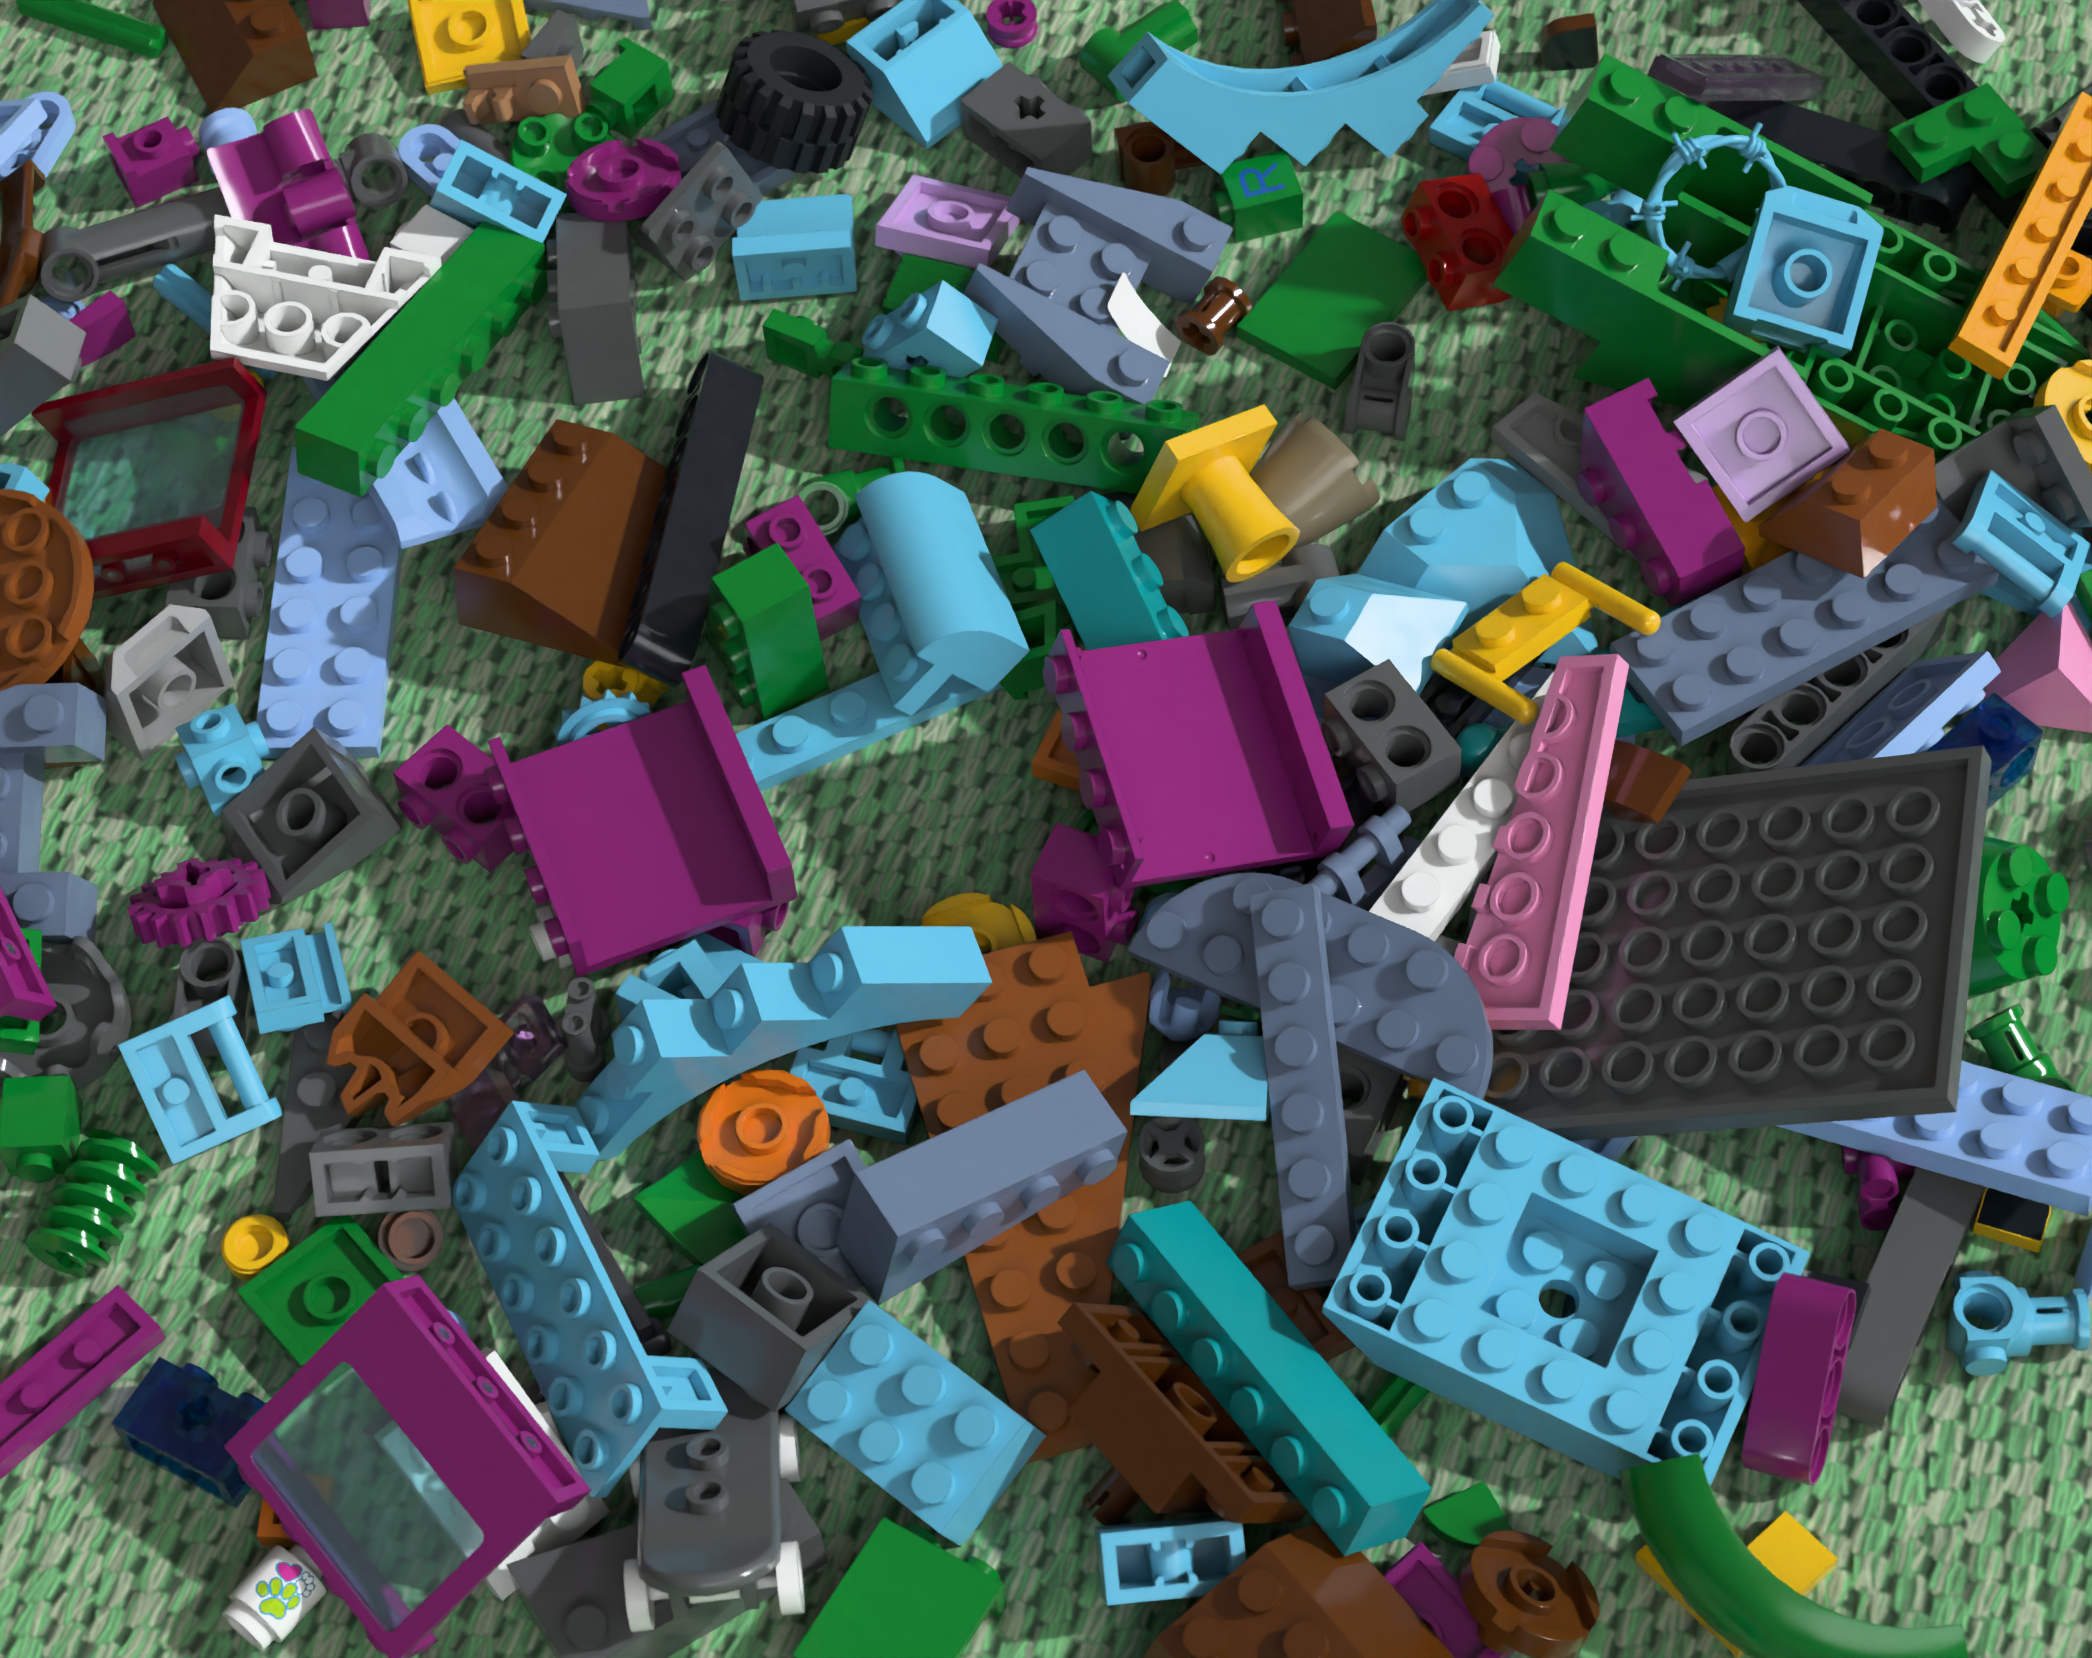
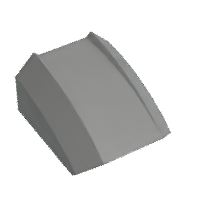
M169 604L107 658L104 675V698L107 699L106 723L110 734L142 761L147 759L177 733L175 727L191 721L235 683L211 616L205 609Z

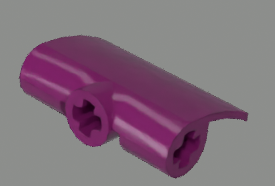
M300 110L281 116L263 126L264 132L207 149L208 159L232 218L271 225L273 242L371 261L354 218L357 214L338 167L333 165L312 110Z

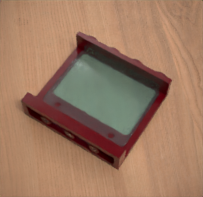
M236 357L44 402L31 412V415L58 441L48 486L50 491L46 496L45 502L59 510L79 530L88 546L94 570V593L92 600L233 570L267 398V391Z

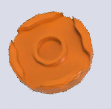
M755 1069L740 1074L741 1079L733 1081L728 1086L724 1082L712 1091L699 1112L696 1137L706 1169L722 1186L746 1196L829 1149L831 1128L823 1102L817 1097L816 1091L806 1080L783 1070Z

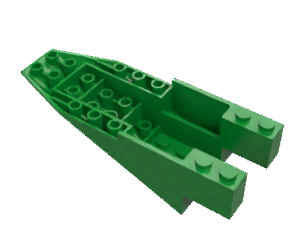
M1605 53L1568 103L1549 150L1647 200L1663 164L1673 153L1671 148L1676 146L1671 137L1673 132H1676L1680 141L1686 140L1687 137L1695 139L1710 134L1746 136L1751 134L1752 130ZM1757 134L1756 137L1766 142V148L1770 152L1775 166L1783 175L1787 186H1793L1858 206L1883 227L1882 240L1852 350L1838 358L1813 344L1805 353L1779 346L1849 446L1882 428L1933 448L1936 462L2016 411L2033 407L2039 388L2060 368L2072 367L2077 361L2091 359L2089 351L2042 309H2040L2011 369L2001 380L1947 349L1986 272L1867 210L1866 208L1870 205L1873 198L1872 193ZM1725 145L1706 151L1707 154L1702 156L1707 166L1704 170H1701L1697 160L1692 162L1691 165L1684 164L1666 183L1662 196V201H1678V206L1665 207V219L1661 221L1666 245L1675 253H1678L1686 241L1692 243L1686 255L1689 258H1693L1696 265L1705 268L1715 267L1718 261L1747 243L1757 215L1755 214V209L1760 207L1765 192L1771 189L1768 171L1765 167L1756 161L1752 164L1748 173H1744L1742 169L1748 159L1741 156L1737 149ZM1548 189L1511 239L1492 285L1589 336L1573 378L1620 391L1649 378L1658 393L1654 400L1684 408L1690 407L1778 346L1769 342L1759 344L1708 317L1706 308L1720 304L1719 298L1729 297L1734 281L1727 284L1723 279L1687 278L1681 282L1676 292L1671 290L1677 277L1670 275L1666 266L1670 252L1651 241L1644 220L1635 221L1632 230L1629 231L1551 189ZM1641 205V207H1640V210H1639L1638 214H1642V213H1641L1642 205ZM2089 410L2085 416L2092 425V411Z

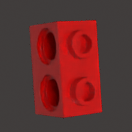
M1481 173L1419 181L1400 221L1406 238L1412 242L1426 269L1429 283L1437 290L1446 310L1451 311L1496 304L1510 299V294L1492 285L1511 239L1514 236Z

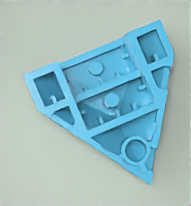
M1470 458L1383 530L1357 574L1467 602L1469 611L1454 635V639L1543 574L1551 577V573L1558 563L1567 562L1574 567L1576 565L1555 493L1511 459ZM1591 617L1549 647L1534 666L1545 667V663L1557 665L1560 656L1598 654L1600 649ZM1452 640L1449 646L1447 647V650H1451L1453 648Z

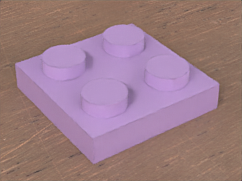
M913 175L877 223L875 246L894 250L900 256L906 253L976 269L979 262L990 267L1022 219L1005 211L1012 196Z
M1779 346L1770 350L1673 418V422L1745 523L1851 451L1850 446Z

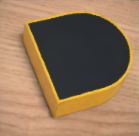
M1987 1187L1972 1233L2039 1253L2049 1221L2051 1206Z

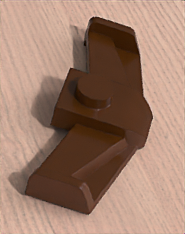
M27 160L0 181V192H2L0 308L16 301L18 296H26L34 287L39 276L38 267L45 234L34 229L33 194L45 185V175L32 160Z

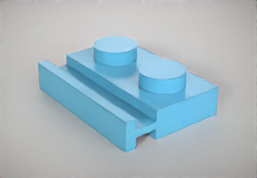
M332 922L323 924L324 932L305 935L304 928L240 940L260 1034L297 1030L304 1025L324 1022V1013L343 1010L345 1016L352 1008L351 995Z

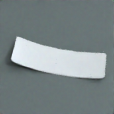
M1122 272L1109 299L1107 308L1113 320L1128 340L1170 361L1164 374L1166 378L1181 341L1147 308L1132 287L1125 272Z

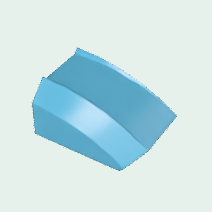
M1793 186L1765 192L1749 234L1721 324L1744 336L1805 353L1813 344L1841 358L1852 350L1882 240L1883 227L1858 206Z

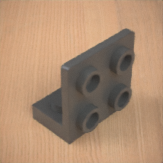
M717 141L646 219L632 238L641 248L686 282L712 263L717 250L737 228L745 225L751 219L756 206L764 197L730 150Z
M2055 404L2020 409L1935 462L1936 495L1960 523H1962L1975 485L1992 469L2067 527H2092V474Z

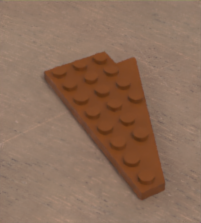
M1072 931L983 954V959L993 983L959 1018L929 1019L894 1024L928 1139L1082 1070L1086 1071L1128 1131L1117 1160L1118 1165L1108 1177L1096 1184L1081 1186L963 1256L1007 1405L1046 1435L1026 1464L1092 1446V1441L1066 1412L1099 1373L1089 1369L1076 1358L1070 1348L1073 1340L1057 1322L1074 1302L1111 1305L1114 1273L1107 1266L1106 1261L1120 1234L1135 1115H1130V1102L1138 1095L1148 1020L1149 995L1151 992V978L1148 971L1089 987Z

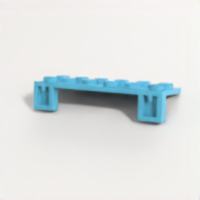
M511 1100L455 1180L453 1204L545 1400L548 1401L550 1411L554 1415L557 1426L579 1473L592 1490L589 1493L590 1496L606 1498L658 1428L715 1430L728 1413V1410L702 1359L646 1355L557 1171L588 1174L600 1157L577 1108Z

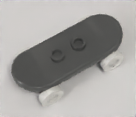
M707 1368L728 1413L715 1430L658 1428L629 1467L634 1498L639 1499L637 1558L624 1561L625 1601L631 1632L654 1630V1600L669 1599L673 1618L688 1617V1597L690 1603L693 1604L741 1598L742 1591L745 1610L760 1609L758 1590L777 1587L782 1616L802 1614L805 1611L803 1575L798 1542H781V1479L786 1477L789 1483L800 1482L802 1479L796 1419L788 1413L779 1414L778 1410L774 1413L764 1404L751 1399L739 1385L716 1368ZM774 1568H776L775 1573H770Z

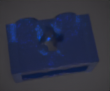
M159 1357L113 1420V1427L125 1449L237 1509L251 1487L241 1477L238 1464L224 1446L266 1403L247 1392H241L238 1397L218 1388L219 1383L211 1374L195 1364L186 1362L180 1368ZM276 1429L274 1432L283 1443V1439L278 1429Z

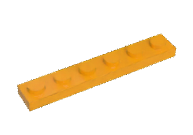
M2082 91L2070 106L1947 348L1998 380H2001L2011 369L2092 206V97Z

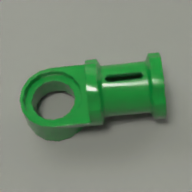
M901 456L891 458L890 464L887 466L859 473L846 469L811 478L803 482L795 490L793 497L799 494L804 502L805 498L816 490H826L835 496L837 500L835 515L824 523H817L823 535H829L839 530L841 526L856 523L862 517L854 496L862 488L881 477L906 472Z
M2020 1003L1986 1018L1967 1030L1971 1040H1980L1997 1071L2077 1093L2067 1080L2060 1077L2048 1053H2039L2020 1019L2024 1014Z

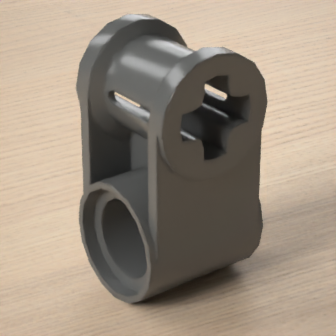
M1381 322L1373 325L1364 333L1354 380H1351L1348 391L1344 433L1355 434L1358 429L1393 433L1395 440H1406L1415 376V338L1405 326L1395 322Z
M216 936L212 942H206L204 938L196 939L184 949L179 960L180 966L175 1004L169 1021L230 995L237 1011L232 1018L245 1044V1015L249 983L240 959L232 944L222 937ZM226 971L220 978L214 981H204L214 972ZM208 1027L190 1034L200 1057H221Z

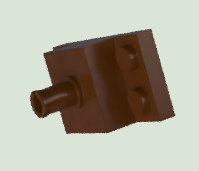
M1074 1302L1059 1319L1057 1324L1073 1340L1070 1345L1073 1354L1086 1367L1099 1373L1066 1412L1113 1465L1095 1487L1082 1498L1083 1505L1087 1510H1092L1095 1505L1100 1506L1092 1514L1097 1521L1105 1526L1119 1525L1122 1518L1140 1498L1146 1502L1154 1513L1216 1512L1220 1517L1231 1523L1299 1522L1308 1512L1140 1307Z

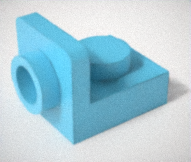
M696 940L679 949H669L660 953L650 962L649 966L639 973L640 979L680 999H710L725 982Z

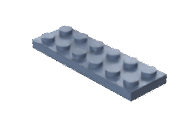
M1937 497V508L1864 579L1792 550L1661 617L1660 627L1654 634L1646 636L1635 630L1612 642L1610 654H1618L1629 664L1628 682L1682 747L1997 583L1999 571L1974 552L1970 551L1968 554H1964L1950 543L1952 535L1961 523Z

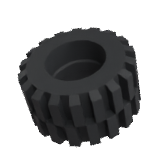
M772 30L771 33L758 31L753 33L752 37H744L739 42L738 47H736L715 113L716 118L720 120L718 125L722 132L731 136L730 141L736 147L744 149L748 152L747 155L756 160H762L769 163L772 167L789 169L795 173L806 174L807 171L816 174L827 173L828 169L837 170L844 166L845 161L850 160L873 99L874 93L871 91L873 84L871 79L864 75L865 69L858 62L851 60L849 54L835 48L829 42L796 31L794 33L785 30Z

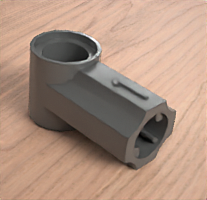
M1307 544L1297 547L1288 552L1281 563L1274 564L1269 569L1241 582H1229L1224 574L1217 575L1221 606L1228 629L1239 628L1252 603L1276 600L1282 620L1293 618L1316 579L1340 576L1333 550L1321 544Z

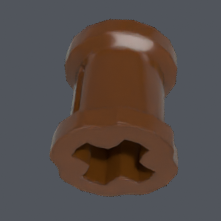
M1217 276L1205 285L1204 296L1194 308L1182 311L1176 318L1175 329L1183 342L1212 356L1223 346V336L1235 322H1241L1252 310V304L1249 297L1237 284L1227 278Z

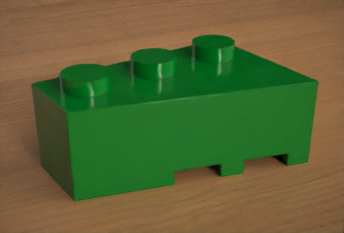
M778 542L711 577L705 638L729 671L730 675L726 676L728 686L742 709L753 705L762 720L766 721L829 689L809 585Z

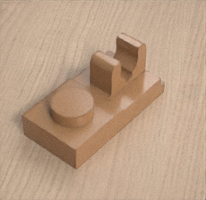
M571 55L467 65L463 70L470 91L462 103L470 125L478 124L480 121L482 125L517 122L531 116L539 117L552 113H561L566 118L578 117L583 113L587 105Z

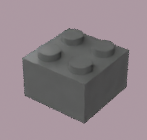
M768 1223L697 1269L667 1331L688 1346L689 1350L697 1358L710 1363L739 1385L747 1396L764 1404L775 1413L795 1397L868 1300H871L873 1303L876 1302L778 1228Z

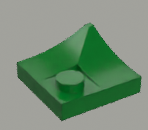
M700 1150L674 1171L640 1191L634 1197L636 1208L693 1265L699 1263L700 1266H703L747 1238L730 1207L732 1203L746 1195L722 1186L706 1169Z

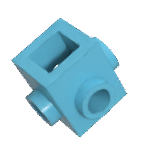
M234 703L220 709L204 711L198 714L192 721L175 727L185 750L174 755L179 770L189 790L200 785L215 817L221 815L222 809L265 771L260 759L271 755L261 729L256 720L245 725Z

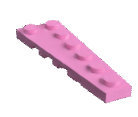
M1618 654L1559 657L1531 736L1530 750L1523 759L1513 787L1519 794L1507 826L1500 825L1492 847L1498 852L1491 875L1487 884H1479L1471 906L1477 911L1467 943H1458L1454 958L1466 971L1478 989L1477 991L1483 1002L1488 1024L1492 1030H1561L1629 664Z

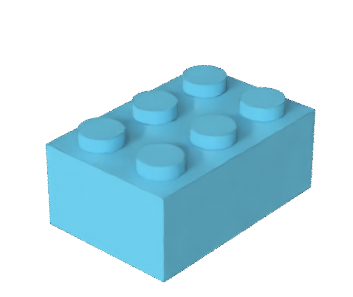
M871 1300L866 1302L784 1410L938 1533L959 1546H962L974 1533L1046 1437L1043 1432Z

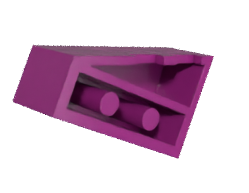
M1647 378L1584 408L1580 470L1576 474V483L1584 501L1590 507L1597 505L1608 520L1610 533L1617 546L1623 551L1630 550L1639 562L1643 578L1650 591L1656 596L1663 595L1669 605L1674 607L1708 594L1741 577L1745 546L1708 481L1705 479L1695 484L1677 453L1685 449L1687 444L1678 429L1668 433L1665 432L1651 407L1652 399H1655L1658 393L1650 379Z

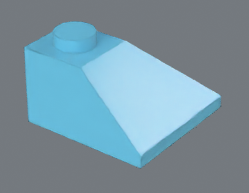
M1359 574L1316 579L1289 624V629L1303 674L1343 684L1381 662L1390 659L1420 696L1434 672L1430 666L1433 655L1439 649H1447L1467 615L1469 608L1465 601Z
M1219 1020V1032H1206L1130 1102V1115L1266 1121L1270 1114V1098L1263 1034H1258L1259 1022Z

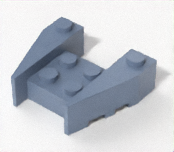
M1027 167L1005 211L1034 226L1008 277L979 262L963 295L998 318L995 332L1021 355L1018 362L1034 377L1040 373L1050 383L1062 386L1064 393L1086 396L1093 391H1109L1120 394L1124 402L1146 405L1148 401L1153 399L1170 361L1116 334L1118 326L1107 308L1122 272H1125L1135 291L1140 282H1143L1177 301L1193 305L1211 276L1233 228L1181 200ZM1119 432L1120 437L1127 439L1132 435L1130 432Z
M80 683L21 684L0 691V886L19 927L42 930V940L55 944H69L75 936L86 937L95 944L98 885L70 872H39L45 763L104 761L107 699Z

